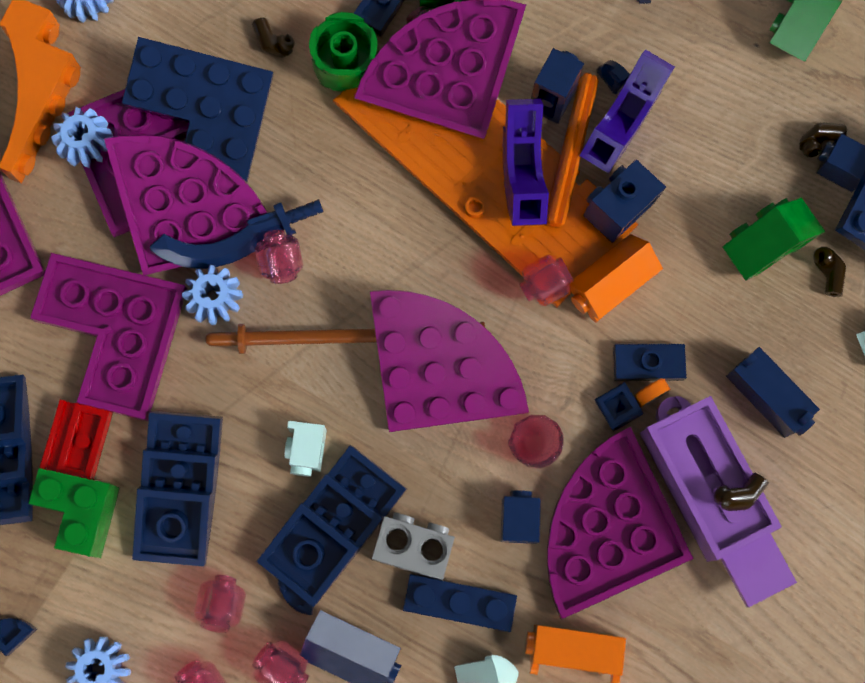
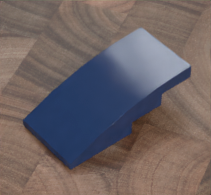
M24 374L0 377V525L33 521V505L29 504L33 490L32 444L27 385Z
M153 410L149 412L147 448L143 450L141 486L137 489L132 560L205 567L216 495L223 417Z
M350 445L331 471L321 479L305 502L299 505L256 562L308 604L315 607L379 527L384 516H387L407 488L358 449Z

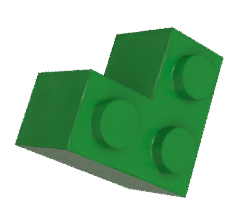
M786 0L792 4L786 15L779 12L769 31L774 33L770 44L805 62L843 0Z
M785 198L777 204L771 203L756 213L758 220L749 226L747 223H744L729 234L732 239L723 245L722 248L746 281L760 275L785 256L800 250L824 233L825 230L802 198L790 202Z
M39 468L29 504L64 512L54 549L101 558L120 488L109 483Z

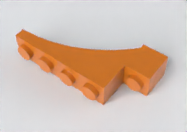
M12 0L0 22V26L9 37L15 56L18 77V101L14 126L8 146L0 162V170L9 179L22 184L25 176L29 175L35 166V157L40 147L47 143L51 133L50 128L56 116L62 114L66 104L65 98L71 87H75L78 83L81 67L72 53L50 45L57 40L60 27L51 10L26 0Z

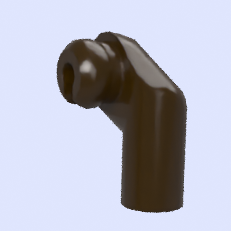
M258 18L252 22L259 45L263 51L279 57H285L292 53L295 45L293 37L289 34H286L285 37L284 34L274 35L267 18Z
M816 123L801 137L799 142L800 150L803 151L806 157H815L819 154L818 151L822 150V142L825 140L835 141L841 134L847 135V127L844 124Z
M819 247L814 252L813 259L815 265L827 278L825 295L841 297L843 296L846 264L831 248Z
M754 472L742 488L730 489L727 485L719 486L714 492V501L727 511L748 510L754 505L769 482L763 476Z

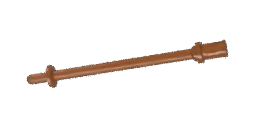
M238 324L237 332H212L205 337V342L209 346H238L239 354H245L247 346L377 342L375 329L247 332L245 324Z

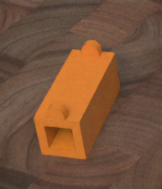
M630 234L567 283L574 295L571 297L574 306L582 314L587 312L589 317L597 323L652 277L656 276L663 267L651 244Z
M534 625L533 632L527 631L525 641V654H530V674L538 675L539 664L610 674V683H620V677L623 676L626 638Z

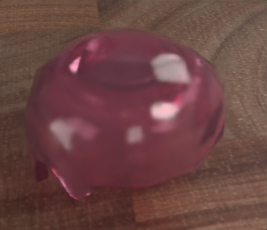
M530 415L515 423L508 440V445L517 461L528 468L542 469L552 465L561 455L564 446V434L558 423L546 415Z

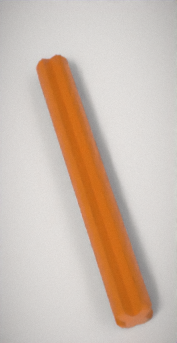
M584 73L578 82L548 205L547 225L554 228H560L566 221L580 163V154L583 150L599 83L598 77L590 73Z

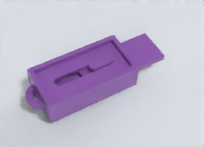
M679 396L666 398L656 409L655 417L657 422L648 426L639 434L706 561L710 562L721 559L747 608L797 583L771 535L772 532L782 528L764 493L760 495L754 505L748 510L727 511L714 501V492L719 486L727 485L730 489L742 488L753 473L712 397L709 396L693 405ZM678 408L679 411L673 415L667 414L670 409Z

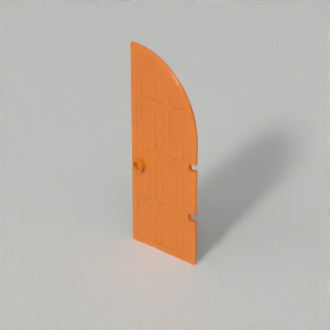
M358 87L344 90L333 99V102L556 308L572 293L567 283L625 239L639 225L635 222L614 243L608 240L583 216L589 206L586 199L597 188L590 180L586 179L580 186L575 182L566 221L560 228H554L547 224L512 226L507 208L503 172V126H505L506 105L498 98L485 139L355 99ZM541 137L542 171L549 192V205L561 154Z

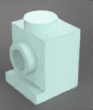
M288 421L287 428L291 433H294L293 438H287L285 445V459H290V474L311 477L312 471L321 472L327 432L325 426Z

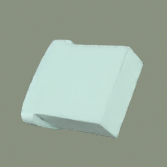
M497 655L486 656L485 660L454 666L458 683H516L519 674L518 669L510 661Z

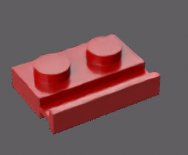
M60 399L40 468L94 480L113 413L109 410Z

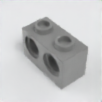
M395 512L393 518L384 516L372 560L442 581L455 539L454 536L448 535L449 528L428 523L426 529L413 525L415 518ZM394 530H401L408 537L407 545L401 550H392L387 545V537ZM435 540L440 543L443 553L438 560L429 561L423 557L421 548L425 542Z

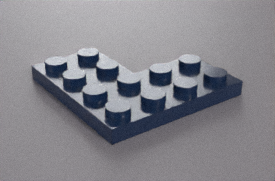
M138 37L122 104L126 107L189 122L185 142L216 156L229 165L248 183L274 73L273 71Z

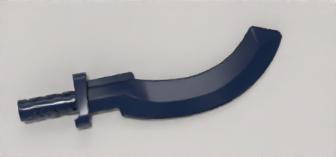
M319 199L286 212L280 202L273 205L275 211L249 219L247 221L248 226L224 240L210 244H189L163 234L150 245V250L170 263L187 268L207 269L210 265L219 267L238 261L255 252L268 242L267 237L282 230H285L288 236L296 234L295 228H291L290 224L323 213L324 211Z

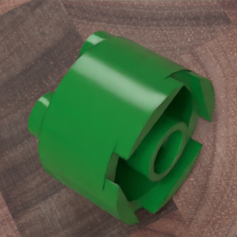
M348 12L334 13L326 17V21L318 27L316 25L312 30L309 39V49L313 69L320 84L325 88L343 92L344 90L354 89L359 86L366 69L378 54V43L375 31L364 22L363 18Z

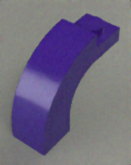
M645 49L613 105L593 130L580 157L609 173L643 124L675 66Z
M541 99L506 100L505 126H503V172L506 202L512 226L547 224L549 192L544 181L541 161L543 102Z

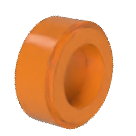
M661 378L634 394V398L641 408L671 389L666 380Z

